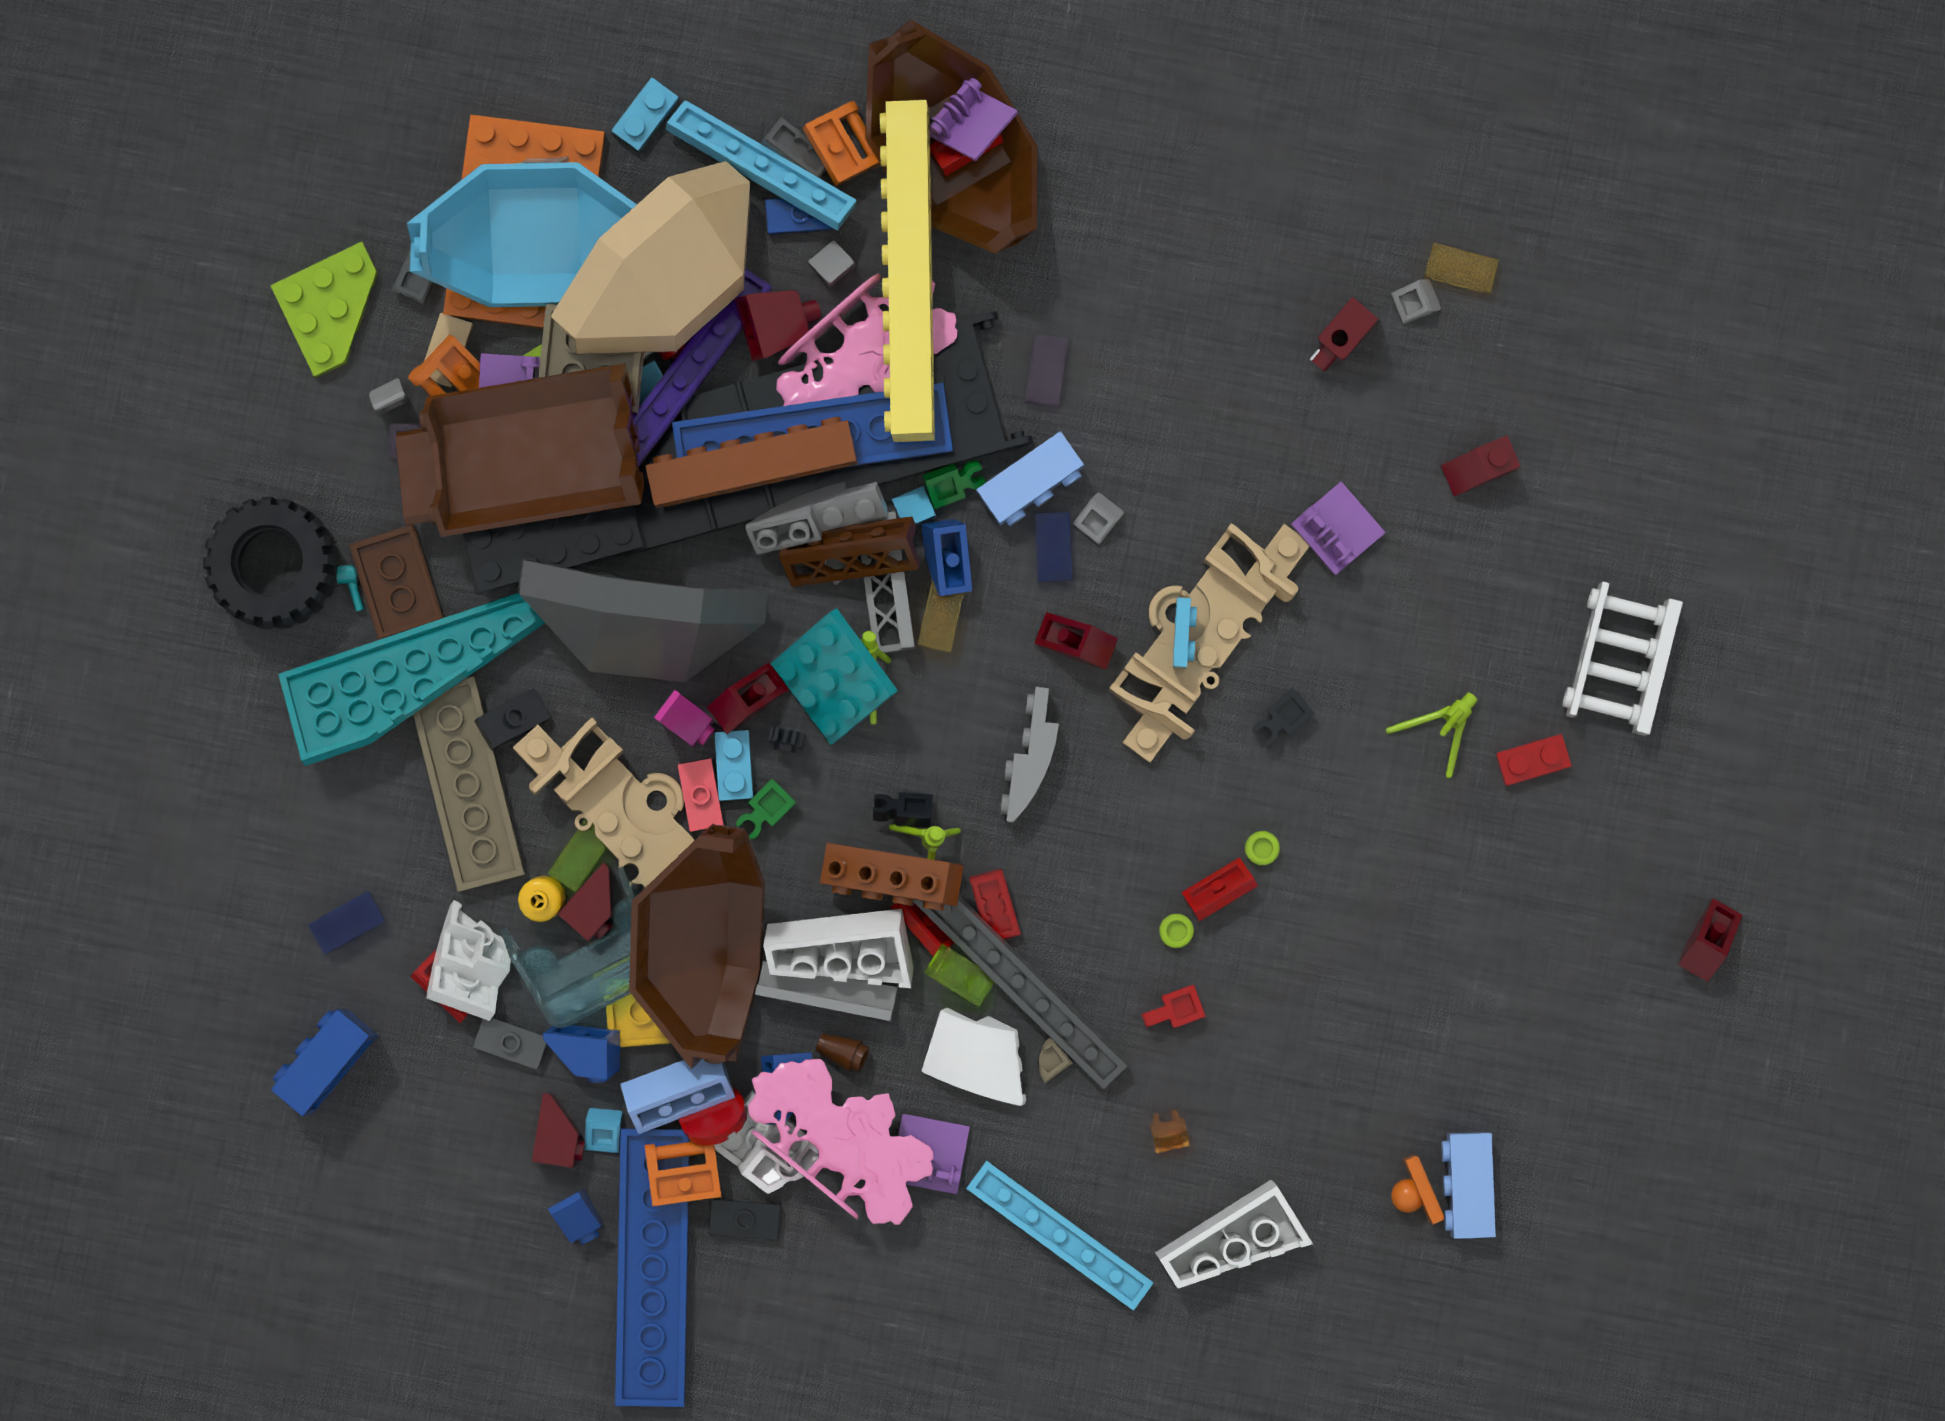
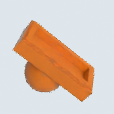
M1411 1155L1402 1159L1410 1179L1400 1180L1394 1185L1391 1192L1393 1205L1396 1209L1405 1213L1415 1212L1422 1206L1431 1224L1444 1220L1443 1212L1419 1157Z

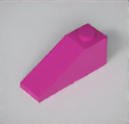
M676 690L673 691L654 717L694 748L698 743L703 746L715 731L711 727L714 720Z

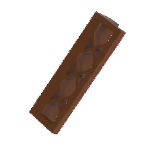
M913 516L848 525L822 531L821 540L784 548L779 553V558L792 587L919 570L921 564L912 543L917 528ZM904 549L908 559L898 561L888 554L890 551ZM866 554L877 561L875 564L866 565L856 560L858 555ZM836 559L845 564L842 569H833L824 563L826 560ZM803 563L814 570L812 573L798 575L794 564Z

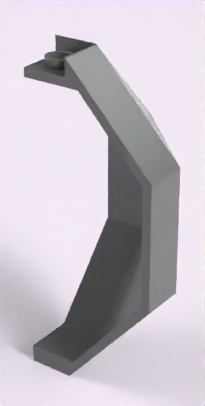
M523 556L518 584L520 596L590 672L676 682L688 681L764 625L769 590L755 588L753 584L746 583L745 588H696L612 578L539 563L536 558Z

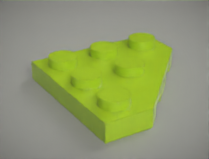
M362 241L270 285L315 378L347 363L351 352L350 348L364 316L371 289L375 285L378 272Z

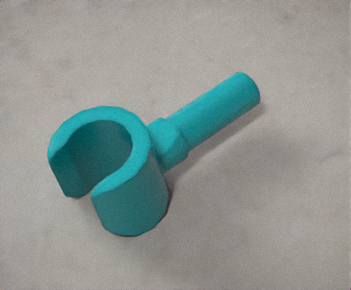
M352 565L338 566L337 583L349 584V591L355 610H363L364 607L358 591V573L356 568Z

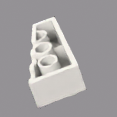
M902 909L767 924L763 946L770 975L815 979L816 976L832 977L833 981L847 982V979L868 980V984L882 986V982L899 983V987L911 988L914 965Z
M1270 1180L1155 1253L1176 1287L1181 1288L1220 1275L1222 1272L1237 1267L1242 1268L1251 1265L1252 1262L1270 1256L1272 1258L1284 1254L1286 1251L1298 1247L1302 1248L1313 1243L1278 1186Z

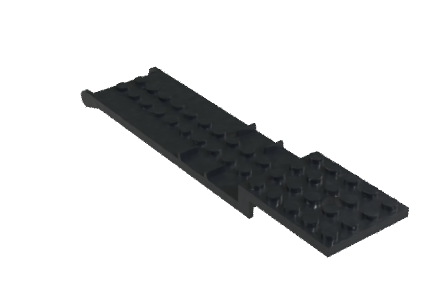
M988 312L956 321L955 328L958 331L955 342L934 354V384H944L953 452L839 468L656 508L653 503L646 465L653 464V458L661 455L673 454V458H677L673 425L671 424L639 466V471L643 473L644 479L641 504L463 533L478 592L485 593L519 583L522 556L536 558L539 563L570 569L620 554L625 556L750 522L782 503L829 485L844 481L848 488L874 482L882 485L951 464L1032 444L1034 442L1032 435L1025 436L1024 431L1010 434L1012 440L1005 441L975 335L974 327L980 326L982 331L993 328V322L999 319L998 312ZM824 358L826 364L834 363L832 358ZM817 360L815 363L818 366L815 369L812 368L814 381L819 382L823 378V367ZM805 364L742 382L736 381L735 384L693 395L673 422L783 406L784 400L776 390L777 379L783 373L789 371H803ZM806 373L801 378L804 384L808 383V375ZM869 385L859 388V395L875 393Z

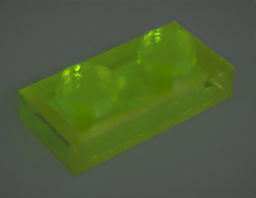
M584 819L581 826L587 825L588 822L586 819ZM593 823L588 831L577 829L547 873L574 893L580 889L607 850V847L595 836V826Z
M944 944L940 946L924 971L926 975L977 1007L981 1005L995 983L980 967Z

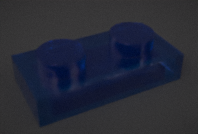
M1069 512L1035 513L1038 582L1072 581Z
M367 891L308 924L323 953L327 955L382 924L386 919L370 891Z

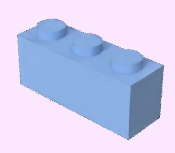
M1060 431L976 489V492L999 526L1006 522L1009 526H1012L1026 516L1023 510L1031 504L1035 503L1037 507L1041 506L1054 496L1051 492L1060 484H1063L1066 488L1082 477L1079 471L1083 469L1084 464Z
M703 1058L693 1069L689 1067L685 1060L620 1084L628 1113L638 1134L735 1098L724 1062L712 1064L705 1062Z
M1447 1133V1141H1441L1442 1162H1448V1175L1442 1178L1443 1195L1449 1196L1450 1210H1444L1445 1231H1450L1451 1237L1454 1239L1496 1237L1492 1133Z

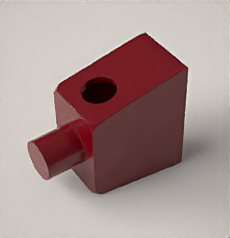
M797 290L754 293L735 298L752 361L769 357L795 344L809 331L807 322L818 320L821 317L817 301L810 300L801 303Z
M1352 297L1317 339L1323 344L1310 360L1326 372L1338 357L1345 361L1380 320ZM1339 331H1345L1348 335V339L1342 346H1337L1333 340Z

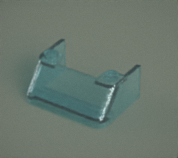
M623 866L617 869L627 898L617 903L613 909V919L618 929L605 935L600 941L596 940L557 960L553 951L546 946H534L521 952L507 927L500 930L511 961L546 1020L554 1027H568L631 994L629 992L632 900L638 893Z

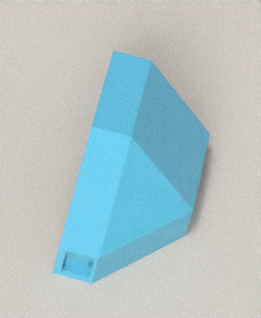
M578 162L481 164L407 223L411 241L409 272L487 307L558 305L598 239L637 204Z

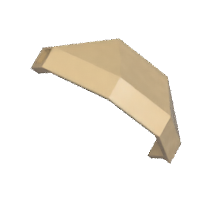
M727 161L670 176L605 232L594 245L550 316L563 328L568 336L575 339L576 354L677 351L744 290L750 212V181Z

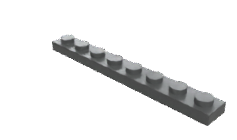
M960 896L958 897L957 906L944 904L943 911L923 908L924 901L913 899V902L1103 1089L1128 1066L1129 1062Z

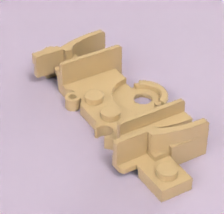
M1231 523L1204 559L1203 563L1209 569L1190 594L1182 590V586H1169L1160 590L1153 597L1149 606V620L1152 627L1155 626L1161 634L1144 657L1135 652L1108 690L1142 715L1123 741V744L1150 763L1172 732L1183 740L1189 739L1195 730L1168 711V709L1174 704L1184 713H1187L1201 694V683L1208 690L1215 689L1218 686V675L1210 671L1223 665L1240 640L1251 637L1250 634L1244 631L1243 622L1248 618H1253L1258 623H1261V612L1273 595L1283 602H1289L1297 593L1298 586L1288 579L1287 576L1309 548V545L1298 533L1286 524H1283L1266 549H1263ZM1230 537L1247 548L1256 560L1246 576L1236 562L1221 549ZM1177 597L1191 598L1190 607H1197L1196 627H1189V641H1195L1194 661H1187L1186 669L1172 668L1175 623L1167 619L1166 609L1169 605L1176 603ZM1129 673L1148 684L1162 689L1153 702L1142 700L1120 688V685ZM1212 677L1214 684H1208L1207 678Z
M593 717L561 748L539 725L534 727L513 747V750L538 775L529 784V789L535 796L559 773L563 775L565 779L554 791L571 811L582 812V814L575 818V827L579 831L585 832L593 824L595 826V836L619 860V870H622L624 866L629 864L635 865L638 868L639 874L632 880V884L642 885L645 888L695 841L674 819L678 811L682 812L684 806L683 792L678 782L666 774L652 773L647 775V779L639 783L633 774L618 760L623 754V749L597 726V721ZM593 731L603 744L592 756L585 771H583L572 760L571 756L580 742ZM660 791L665 794L667 804L662 810L654 811L648 807L646 800L651 792ZM585 819L588 823L586 826H581L579 821Z

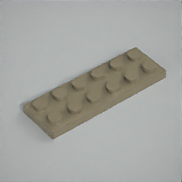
M475 676L465 678L413 714L458 892L525 875L494 749L490 750L474 722L476 718L485 714Z

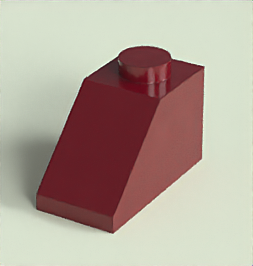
M1508 435L1475 448L1440 467L1451 493L1455 497L1513 473L1521 466Z
M1046 612L1034 644L1079 662L1106 670L1118 638L1092 625Z
M770 662L727 688L707 706V709L726 734H729L777 700L789 688Z
M602 863L558 912V915L589 942L594 938L600 941L613 926L609 923L614 917L611 867L606 863Z
M1712 898L1688 939L1678 965L1708 982L1727 957L1742 914Z
M545 1092L542 1096L532 1162L574 1168L576 1167V1161L582 1162L586 1142L580 1140V1130L555 1095Z

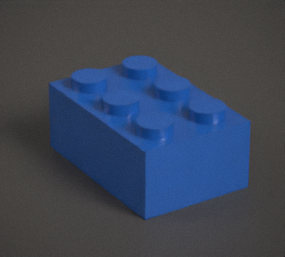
M337 1009L333 1012L329 1010L317 1024L320 1031L315 1037H307L294 1052L298 1055L296 1060L289 1065L284 1064L272 1079L276 1084L272 1087L271 1091L301 1116L314 1114L378 1036L375 1031L348 1009Z

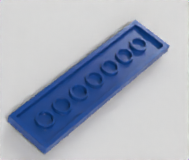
M943 383L934 384L935 441L894 442L891 432H885L884 412L890 411V398L884 397V391L672 422L677 458L687 456V450L697 447H706L707 451L720 449V443L729 440L740 439L741 444L754 441L753 436L760 433L773 432L774 437L788 434L787 428L796 425L807 424L808 429L820 427V421L833 417H841V422L848 420L858 460V464L853 466L953 452Z
M621 1128L615 1406H685L689 1201L652 1206L644 1146L653 1143L657 1147L690 1142L689 1137L685 1136L682 1129H651L638 1134L636 1129ZM690 1156L657 1160L658 1171L690 1166Z

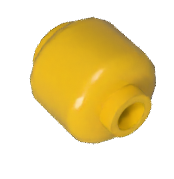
M539 876L531 879L523 885L518 896L519 908L524 916L536 922L549 921L557 916L558 912L565 906L566 901L565 890L560 882L549 876Z

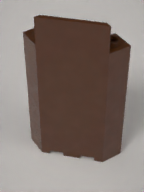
M626 364L426 397L423 411L419 413L421 428L396 433L405 524L411 525L431 521L433 525L437 524L440 536L444 537L641 504L644 479L643 473L639 471L636 453L641 451L638 426L634 425L631 406H635L634 391Z

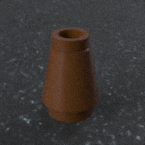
M823 1033L817 1043L816 1052L848 1072H852V1070L860 1072L867 1060L869 1047L863 1045L862 1040Z

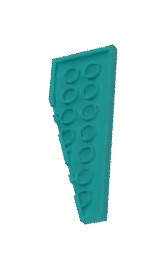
M516 593L279 673L280 683L302 763L304 766L373 743L538 629L545 622L520 594Z

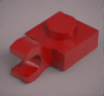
M1194 984L1162 995L1161 999L1164 1006L1141 1014L1145 1027L1169 1019L1172 1028H1176L1206 1017Z

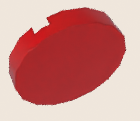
M732 1087L735 1098L680 1118L679 1123L685 1136H688L690 1141L695 1144L710 1146L729 1140L727 1136L734 1131L737 1134L747 1120L748 1110L740 1092Z

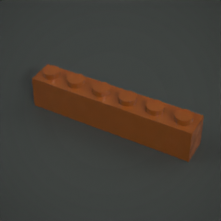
M833 417L820 421V427L808 429L807 424L796 425L787 428L788 434L774 437L773 432H765L754 435V441L741 444L740 439H734L720 443V449L707 451L706 447H697L687 450V456L674 459L673 454L654 457L653 464L646 465L654 506L656 508H663L857 465L858 460L848 420L841 422V417Z

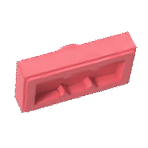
M712 759L678 764L690 832L705 830L712 824L724 826Z

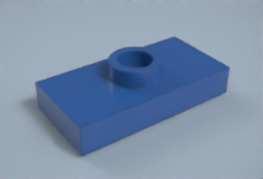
M782 198L765 200L768 235L835 230Z

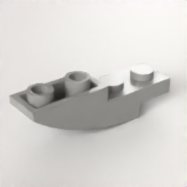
M844 481L808 492L772 508L746 524V531L758 555L821 540L822 531L887 517L888 508L877 482L848 488Z
M1035 687V694H1028L1026 714L1032 715L1031 728H1024L1022 748L1028 749V755L1014 753L1013 761L1006 760L1004 780L1011 781L1010 794L1002 795L1000 814L1007 815V823H1014L1027 808L1038 791L1051 762L1059 724L1045 722L1049 688Z

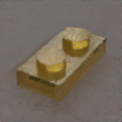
M1433 242L1424 277L1490 294L1499 260Z
M932 580L918 646L951 653L964 593L939 596Z

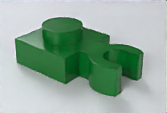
M978 460L967 462L960 471H958L954 464L922 475L930 503L934 509L966 498L964 489H978L986 483L982 475L971 478L973 473L982 470Z
M771 779L748 802L755 810L751 814L740 816L736 821V825L740 827L745 821H752L755 824V829L748 837L751 840L755 839L760 835L762 823L765 820L773 827L797 802Z

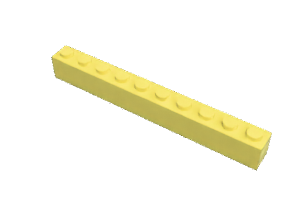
M927 100L886 101V113H880L881 134L886 133V146L880 147L881 166H887V178L881 179L882 199H887V211L881 213L882 232H888V244L882 245L883 265H888V278L882 279L883 298H889V311H883L884 332L889 331V344L883 345L884 365H890V378H884V397L890 398V411L884 412L885 432H891L894 442L935 441L930 116Z

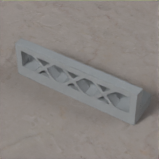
M896 511L887 512V517L857 524L897 519ZM901 550L890 551L888 554L898 561L903 560ZM866 554L861 555V562L866 565H870L874 560L872 557L868 559ZM904 572L887 574L882 582L875 576L864 577L871 632L876 634L879 649L884 653L915 649ZM890 577L893 590L885 585ZM871 579L879 585L874 592ZM882 588L894 596L895 604L887 615L878 610L874 604V598ZM895 610L897 623L890 619ZM876 613L884 618L878 626ZM888 621L898 629L900 643L880 646L879 631Z
M763 961L755 995L891 1021L898 987L884 984L882 986L868 984V981L847 979V982L833 981L832 977L816 976L815 979L770 975L767 961Z

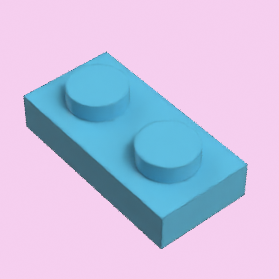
M651 77L611 132L640 153L680 99L676 94Z
M1177 597L1172 667L1176 669H1186L1187 661H1194L1195 641H1189V627H1196L1197 607H1190L1191 598Z
M749 730L732 731L729 734H726V732H714L719 801L752 799L753 782Z

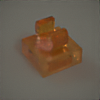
M1175 1109L1171 1110V1121L1162 1123L1158 1113L1153 1115L1154 1125L1150 1126L1156 1153L1190 1146L1184 1118L1179 1119V1114Z

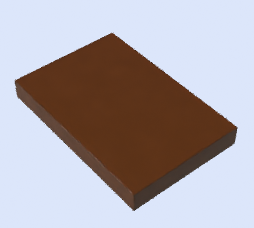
M415 524L349 544L378 640L444 618Z

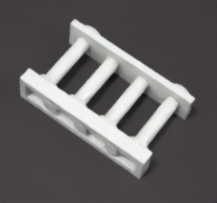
M1601 582L1598 584L1597 589H1591L1588 598L1587 608H1591L1592 611L1573 687L1566 688L1562 707L1567 708L1565 716L1568 717L1576 716L1578 707L1627 719L1629 724L1633 725L1632 733L1647 736L1651 731L1683 602L1669 598L1664 601L1663 606L1658 605L1656 608L1607 595L1609 583ZM1603 608L1653 621V625L1658 626L1655 639L1650 638L1648 641L1598 628ZM1595 641L1645 654V658L1650 659L1647 672L1642 671L1639 674L1590 661ZM1586 675L1637 687V691L1642 692L1639 705L1633 704L1631 707L1582 694Z

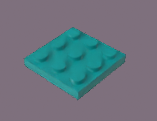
M837 608L824 616L770 663L830 745L839 741L898 692Z

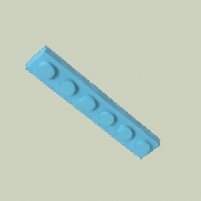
M686 100L667 121L666 131L719 162L727 161L741 175L837 231L856 207V199Z
M987 1160L967 1186V1190L1133 1311L1153 1285V1281Z

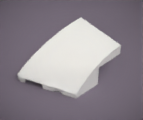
M453 900L440 935L426 998L490 1021L496 1010L498 988L510 971L513 946L501 936L493 933L490 927L480 920L476 923L461 911L462 904Z
M949 1008L940 1010L921 1072L958 1088L994 1100L1019 1106L1024 1105L1026 1102V1094H1022L1020 1073L1023 1070L1021 1058L1018 1054V1031L989 1016L974 1021Z
M753 1090L744 1099L747 1108L756 1094ZM749 1109L747 1110V1120L743 1128L737 1134L734 1131L727 1136L729 1140L714 1145L717 1152L738 1166L744 1177L767 1194L783 1187L786 1182L796 1181L804 1177L751 1133V1131L755 1130L771 1143L780 1142V1132L777 1125L755 1122L749 1116ZM788 1119L785 1126L788 1125L791 1128L788 1134H792L796 1124ZM800 1129L797 1136L802 1137L807 1133ZM795 1141L789 1149V1157L804 1170L808 1171L819 1158V1151L809 1141Z

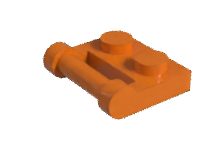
M855 101L848 102L806 123L802 128L835 186L881 165L865 139L866 126L858 114L860 109ZM841 120H847L865 151L866 158H861Z
M449 334L421 365L414 368L408 376V379L415 386L420 385L430 396L446 394L430 377L436 369L457 391L479 388L480 362L454 336Z
M693 1142L655 1147V1143L644 1145L652 1206L721 1197L714 1145L705 1146ZM705 1154L706 1164L658 1171L657 1160Z

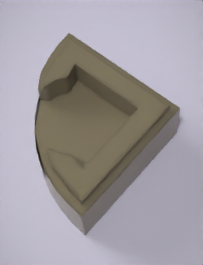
M1049 1037L1042 1046L1039 1056V1071L1045 1083L1073 1063L1064 1050Z

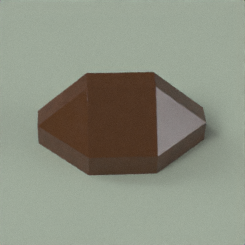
M911 19L890 37L869 43L865 139L880 164V147L886 146V133L881 134L880 113H886V101L927 100L931 119L936 117L943 109L945 102L951 103L949 100L951 95L958 96L957 91L962 87V83L965 80L969 81L971 78H974L982 86L979 91L1014 108L989 65ZM1018 114L1000 133L1004 141L1003 143L981 155L977 161L973 160L947 176L944 175L930 154L931 227L995 254L1016 246L1037 229L1038 146ZM930 137V145H931V144H933L934 142H936L937 140H935V139H933V138ZM882 166L887 174V166Z
M712 824L632 900L629 992L691 1069L702 1058L705 1062L712 1064L737 1061L761 974L765 881L747 832L742 828Z

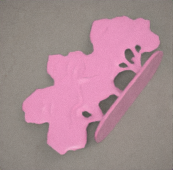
M880 273L872 276L859 286L780 358L778 364L786 365L802 352L807 353V361L803 371H789L783 373L777 379L776 390L784 400L783 406L859 395V388L864 385H869L875 393L884 391V378H890V365H884L883 345L889 344V331L884 332L883 311L878 306L886 304L889 307V298L871 297L869 294L880 282ZM932 280V294H933V292H934V287H935V283H934V281ZM862 300L866 305L868 318L853 325H846L841 318ZM941 308L933 309L934 354L955 342L958 330L955 328L956 315ZM835 325L844 335V344L834 353H821L816 347L815 341L830 327ZM823 358H832L834 363L826 364ZM815 360H818L823 367V378L819 382L814 381L812 368L815 369L818 366ZM805 373L808 375L807 384H804L801 380Z
M821 1059L805 1060L801 1063L793 1061L780 1063L773 1073L761 1072L752 1079L756 1094L748 1105L749 1116L758 1123H776L780 1132L779 1143H771L758 1131H751L756 1138L855 1219L858 1220V1214L844 1201L848 1196L860 1195L865 1202L867 1217L873 1224H885L891 1221L895 1225H899L913 1207L906 1183L907 1181L916 1182L926 1176H930L933 1170L931 1161L934 1157L931 1147L912 1135L905 1137L890 1136L889 1127L895 1118V1111L889 1093L875 1095L871 1100H866L862 1096L849 1097L843 1106H836L832 1103L831 1098L832 1078L824 1061ZM777 1110L781 1111V1119L779 1121L774 1117V1113ZM788 1112H793L796 1116V1127L792 1134H788L791 1128L788 1125L785 1126ZM800 1129L807 1131L806 1135L802 1137L797 1136ZM795 1141H809L819 1151V1158L808 1171L804 1170L789 1157V1149ZM822 1168H828L831 1171L843 1174L842 1188L837 1195L815 1179V1176ZM860 1179L865 1180V1185L862 1188L854 1187Z

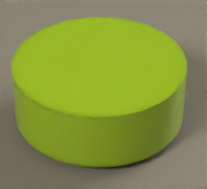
M1266 831L1255 832L1245 843V854L1256 865L1270 864L1279 854L1280 847L1277 838Z
M1171 914L1161 922L1159 934L1161 940L1167 946L1180 948L1191 941L1194 928L1192 922L1186 916Z

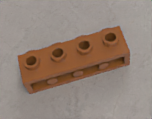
M826 843L820 883L831 885L832 893L851 896L852 889L862 891V898L882 901L884 894L893 896L892 903L912 906L913 899L924 901L923 908L943 911L944 904L957 906L964 865Z

